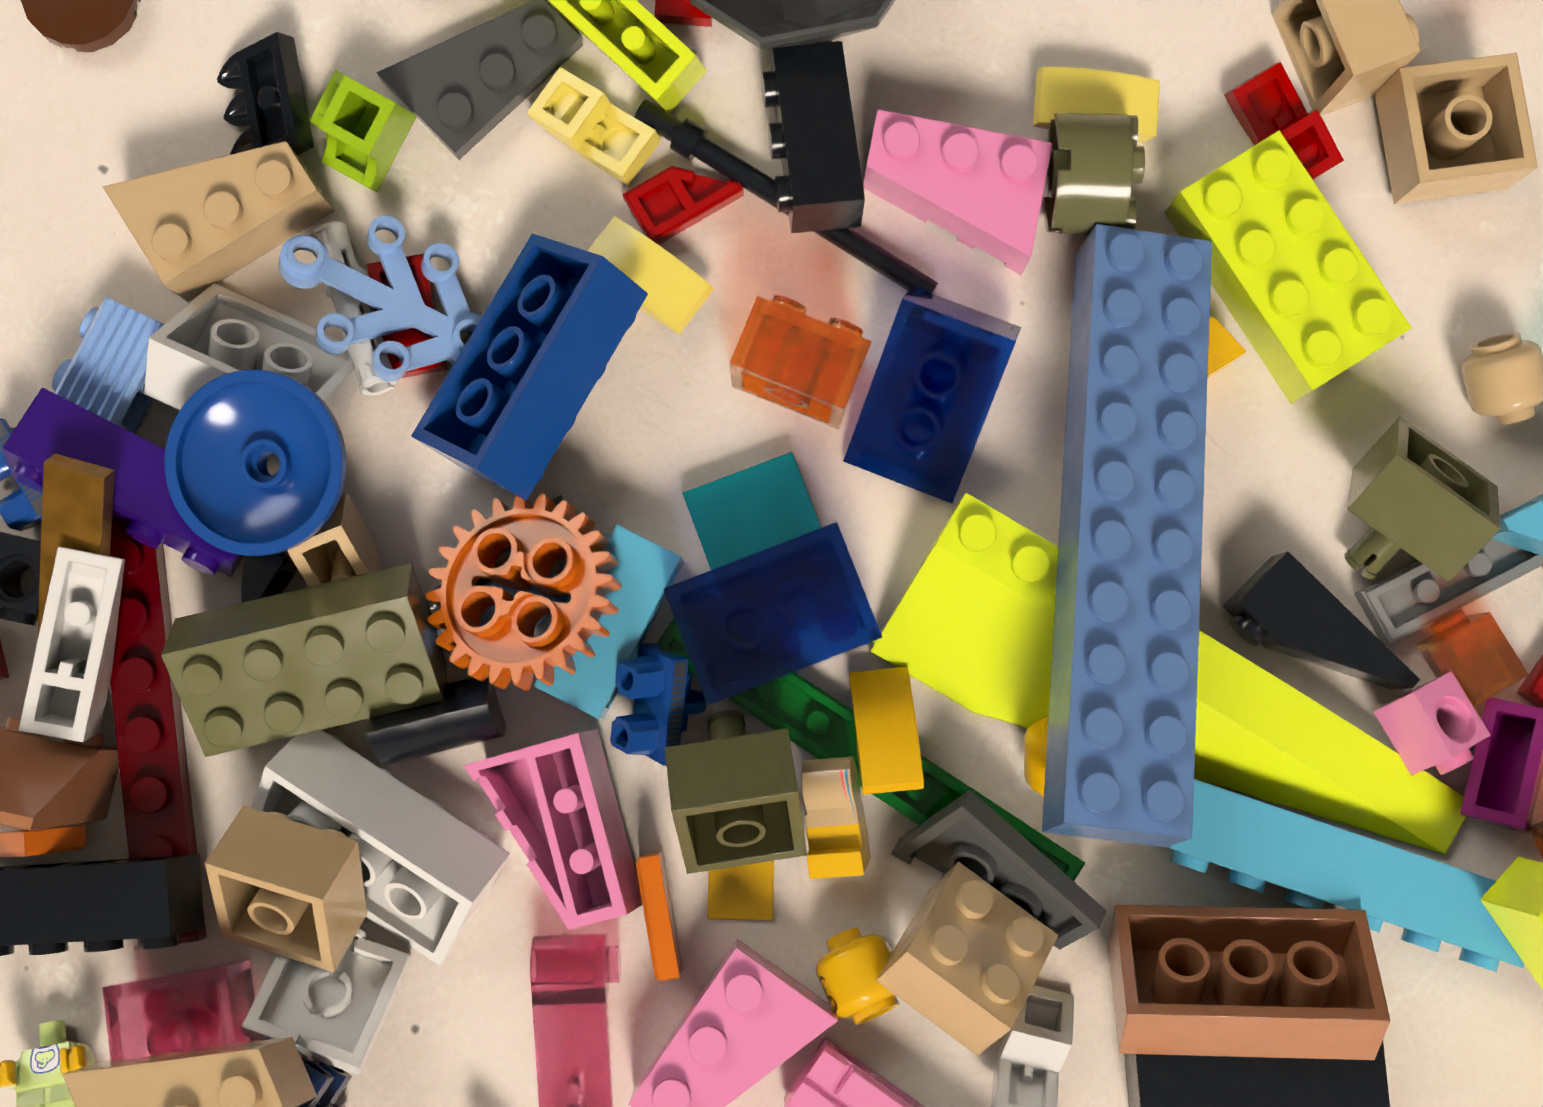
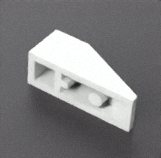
M61 546L58 547L18 731L78 742H85L99 733L112 675L125 559Z

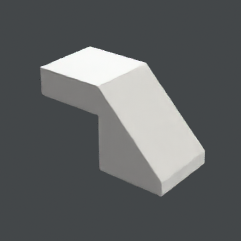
M1033 986L1012 1030L1001 1038L993 1075L991 1107H1057L1059 1072L1073 1042L1074 995Z

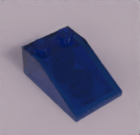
M912 286L904 295L899 305L843 462L946 502L953 503L1022 327Z

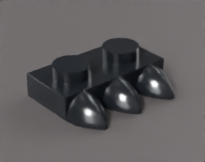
M275 32L233 54L220 70L217 83L229 89L243 90L232 99L223 117L225 121L232 125L249 126V128L236 140L230 155L284 141L291 146L297 155L314 148L294 37Z

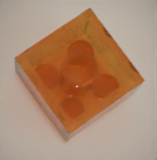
M774 295L772 301L757 296L729 363L732 387L840 430L864 371L872 341L863 338V330L848 321L830 318L829 322L825 323L805 315L807 308L790 298Z

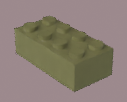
M413 563L176 618L161 653L205 757L444 700L447 662L442 647L435 642L438 637L435 627L428 623L427 618L430 616V612Z

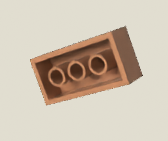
M1115 905L1108 941V953L1119 1054L1375 1060L1391 1020L1365 910Z

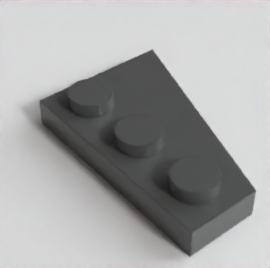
M533 0L376 73L412 113L417 115V118L460 160L583 46L581 36L545 0Z
M971 790L899 838L891 855L909 865L915 857L942 872L941 878L959 861L1058 934L1053 945L1058 949H1062L1099 929L1107 911Z

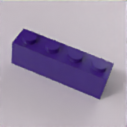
M43 387L2 447L8 467L12 468L10 474L22 484L39 492H43L44 461L53 454L114 469L112 518L127 525L125 532L146 546L158 549L161 543L183 553L181 560L198 572L208 576H215L216 572L219 571L232 577L244 555L226 552L207 543L195 534L181 518L173 504L166 483L164 467L165 449Z

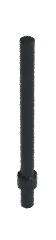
M647 99L640 104L634 118L655 129L660 136L670 141V149L689 161L694 157L730 180L739 182L743 188L777 209L775 180L707 138L708 131L687 118L682 122ZM852 228L813 231L924 302L929 300L938 285V282Z

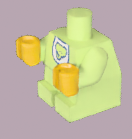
M65 1020L39 1024V1048L21 1051L20 1059L16 1062L14 1060L1 1061L0 1088L15 1089L16 1107H75L63 1073L95 1064V1055L91 1047L85 1043L66 1041Z

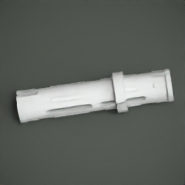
M337 221L328 222L313 229V233L310 236L317 238L325 245L330 258L368 276L366 269L358 264L351 244L349 230L345 223ZM321 282L324 294L332 298L338 314H342L349 319L374 312L371 306ZM382 336L352 344L348 349L362 395H379L392 390L398 384V380L393 382L381 380L372 370L371 360L377 346L384 342ZM388 354L382 355L380 357L381 363L386 368L392 369Z

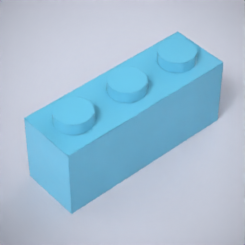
M618 524L611 536L603 533L610 541L603 551H609L619 562L617 566L605 574L612 575L622 583L621 589L605 594V598L619 608L618 613L601 615L598 621L610 632L609 636L600 637L591 634L587 641L592 646L596 655L590 658L577 651L572 656L576 668V673L573 675L561 667L555 666L553 685L548 686L538 680V678L534 684V687L597 719H605L618 693V688L615 684L617 663L637 656L639 644H643L684 564L681 556ZM571 595L567 597L565 603L571 600Z

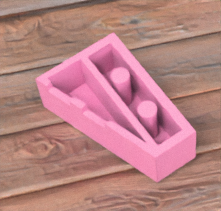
M878 109L863 188L925 223L929 220L956 235L961 243L972 249L976 246L1006 263V268L1021 275L1032 255L1053 143Z
M598 729L575 733L463 765L472 780L480 783L497 810L495 816L504 830H510L529 860L526 865L568 930L625 916L643 905L638 877Z
M737 939L635 1086L628 1105L631 1107H725L838 1021V1017L832 1011L828 1002L744 942Z

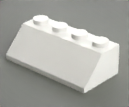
M323 730L294 736L264 768L251 807L266 813H282L293 821L322 830H338L349 838L358 840L367 906L366 918L439 966L447 958L493 887L510 854L496 845L486 834L477 832L446 812L440 804L426 799L397 780L390 771L376 766L347 747L341 739L332 734H327Z

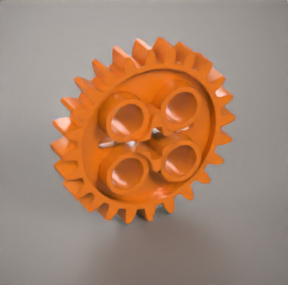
M540 493L534 506L529 499L526 501L515 496L512 510L498 498L493 499V516L486 518L474 509L471 511V516L475 527L470 532L455 525L452 530L459 540V544L456 548L439 546L438 548L440 554L449 560L446 568L429 569L428 573L442 582L441 588L425 594V599L441 607V609L431 614L427 620L428 623L438 629H445L435 642L448 651L453 650L449 661L462 669L468 667L467 674L481 682L489 677V683L505 690L512 678L515 686L527 691L530 690L533 674H535L538 680L550 686L554 684L555 666L561 667L572 675L576 673L572 656L577 651L593 658L596 654L587 640L591 634L608 637L610 632L598 621L601 615L616 614L619 610L618 607L605 598V594L622 588V583L616 578L605 574L617 566L619 562L609 551H603L610 541L601 531H593L596 523L583 512L576 515L577 510L567 501L562 500L555 507L554 501L546 494ZM511 547L509 559L502 566L495 568L498 555L504 549ZM567 556V564L564 570L559 575L550 578L552 565L559 558ZM479 579L493 580L501 585L523 591L529 590L531 585H533L546 595H571V600L568 603L553 602L543 596L523 591L517 592L513 597L500 587L476 586V582ZM495 604V613L492 619L487 624L480 626V617L483 611L488 606ZM551 614L552 619L548 630L544 634L535 637L534 631L537 622L543 616Z

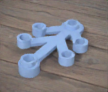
M385 215L375 218L371 222L367 234V244L379 256L391 288L330 258L325 245L315 237L297 235L288 239L281 248L278 263L280 274L287 283L297 288L308 289L323 282L379 310L349 319L338 313L327 314L321 318L317 326L315 338L317 345L324 352L333 355L341 354L347 351L352 344L413 327L434 337L408 347L396 341H385L379 344L374 351L371 367L374 374L381 380L388 382L397 381L407 371L445 360L454 365L466 345L461 341L460 333L465 331L473 333L482 318V315L470 312L455 274L459 266L457 252L451 246L443 243L433 244L426 249L421 261V271L429 281L435 283L445 315L424 304L402 249L405 229L402 223L392 216ZM383 229L389 230L395 235L396 241L384 243L377 238L375 233ZM298 250L310 251L315 255L316 261L310 264H303L295 258L294 253ZM442 257L447 260L450 268L445 271L437 270L431 265L430 259ZM331 326L339 327L344 331L346 338L339 342L331 341L325 336L324 330ZM389 353L396 355L401 361V367L388 369L381 363L380 357Z

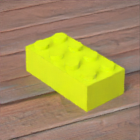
M1280 130L1180 191L1164 212L1180 237L1212 241L1211 284L1290 404L1412 329Z

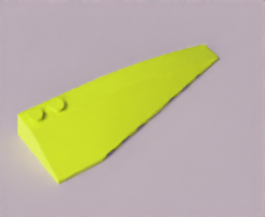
M965 493L956 504L870 652L896 668L908 667L910 676L970 712L1028 729L1032 723L1049 715L1058 546ZM1199 630L1194 779L1437 853L1446 854L1466 818L1460 814L1463 795L1424 770L1411 775L1398 753Z

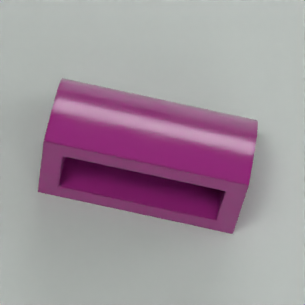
M1487 696L1482 721L1490 736L1475 746L1474 759L1472 760L1460 814L1484 823L1529 834L1543 774V708Z

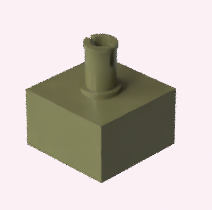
M1400 416L1352 469L1347 510L1370 525L1371 528L1344 554V558L1355 571L1363 564L1366 568L1361 572V575L1365 578L1374 580L1378 576L1379 571L1402 548L1447 582H1450L1501 529L1497 485Z
M723 710L714 713L707 720L711 740L665 747L671 812L687 874L807 855L788 728L745 735L746 724L744 715L735 710Z

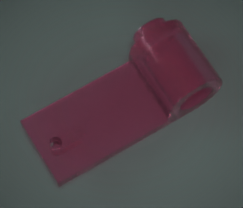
M607 933L534 936L531 945L530 978L539 1107H613L607 1000L610 983H620L621 979L620 946H609Z

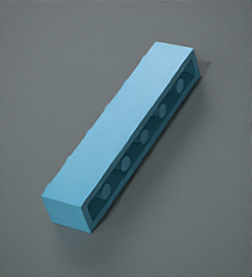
M1194 779L1192 839L1166 847L1173 850L1170 862L1202 873H1206L1209 862L1231 869L1228 877L1229 882L1264 893L1267 882L1288 889L1285 901L1309 909H1323L1326 901L1348 910H1365L1370 930L1380 933L1383 921L1404 928L1401 936L1403 941L1435 952L1439 951L1441 941L1462 948L1459 960L1497 972L1500 961L1521 968L1524 967V963L1480 900L1496 882L1495 880Z

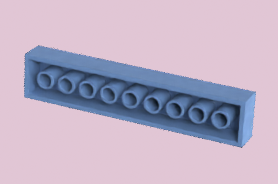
M1096 224L1075 255L1042 832L1160 847H1167L1192 839L1212 241Z

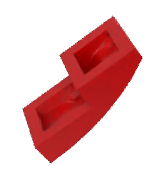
M1281 62L1269 66L1224 94L1233 113L1254 146L1280 130L1312 179L1344 161L1318 109L1310 112L1306 111Z

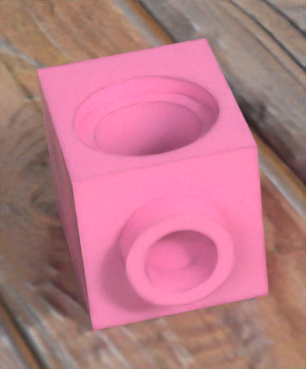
M1452 671L1410 690L1373 711L1411 775L1436 766L1440 775L1448 773L1473 760L1474 756L1469 748L1490 736L1489 731Z

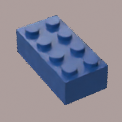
M532 233L411 437L457 466L527 501L536 484L542 479L547 465L564 436L575 423L576 416L594 385L604 374L606 365L624 334L634 323L636 314L648 293L604 256Z

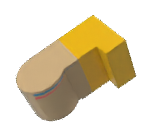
M853 756L804 760L801 776L802 793L807 812L805 813L809 847L807 853L809 879L864 875L871 855L859 777Z

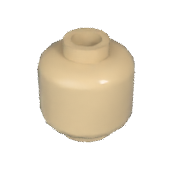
M1520 333L1501 334L1473 344L1471 346L1472 354L1464 359L1461 365V374L1472 410L1481 416H1496L1498 424H1512L1533 417L1535 415L1533 406L1543 401V354L1540 346L1533 341L1522 340Z

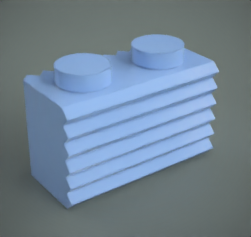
M105 297L99 308L94 307L85 315L80 326V337L83 340L73 359L65 360L56 370L52 380V388L55 394L136 434V430L141 426L142 419L147 415V409L152 405L153 399L144 394L148 338L164 324Z

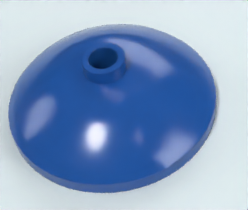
M242 370L211 380L198 389L185 402L173 421L168 434L164 467L166 483L173 504L181 518L195 534L212 546L226 552L245 556H265L285 552L301 545L326 524L338 505L343 492L347 470V456L343 435L336 418L326 403L313 390L294 378L276 372ZM272 454H275L280 462L279 470L274 475H271L267 470V460Z

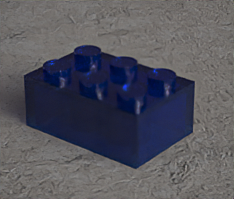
M837 522L663 589L708 706H713L865 647L882 638Z

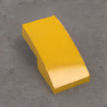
M908 667L849 672V690L863 795L924 789L919 737Z

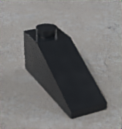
M1288 551L1271 556L1223 605L1234 617L1230 621L1232 628L1253 646H1258L1261 643L1265 648L1388 689L1413 688L1421 680Z

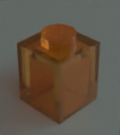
M1463 609L1454 611L1432 623L1429 627L1433 635L1416 644L1435 677L1438 678L1452 671L1472 705H1479L1529 675L1490 612L1466 615Z

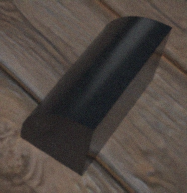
M489 677L483 682L475 678H469L445 684L443 701L369 718L366 736L376 758L385 766L504 737L506 723L495 687L489 683Z

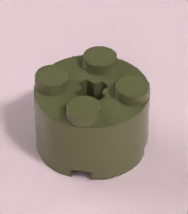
M1119 113L1054 114V119H1051L1047 138V142L1053 143L1046 176L1048 177L1049 197H1044V217L1047 232L1090 234L1096 224L1135 229L1137 206L1136 199L1130 198L1132 183H1142L1145 170L1144 146H1137V115Z

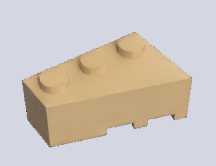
M286 141L102 186L163 285L187 302L200 295L213 283L221 282L335 211L306 164Z
M293 1037L216 1046L210 1049L186 1052H169L124 1060H107L63 1073L75 1107H298L317 1097Z

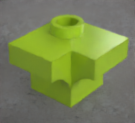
M335 70L309 122L318 126L317 128L326 132L327 145L321 162L363 186L378 192L417 115Z

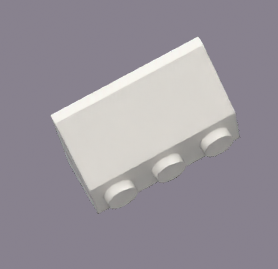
M216 283L209 286L148 338L144 394L178 410L182 408L185 402L198 389L215 378L235 371L264 370L289 376L308 386L326 403L339 424L359 382L348 350L337 355L324 352L317 345L315 338L316 328ZM324 332L329 340L334 342L342 341Z

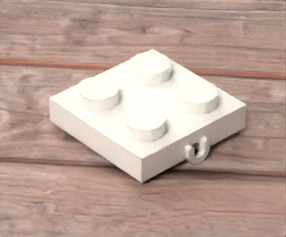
M359 929L355 935L358 937V940H352L335 972L277 955L241 1026L243 1034L259 1041L293 1037L299 1054L305 1060L310 1062L311 1059L360 1076L409 968L410 954L367 940V934Z

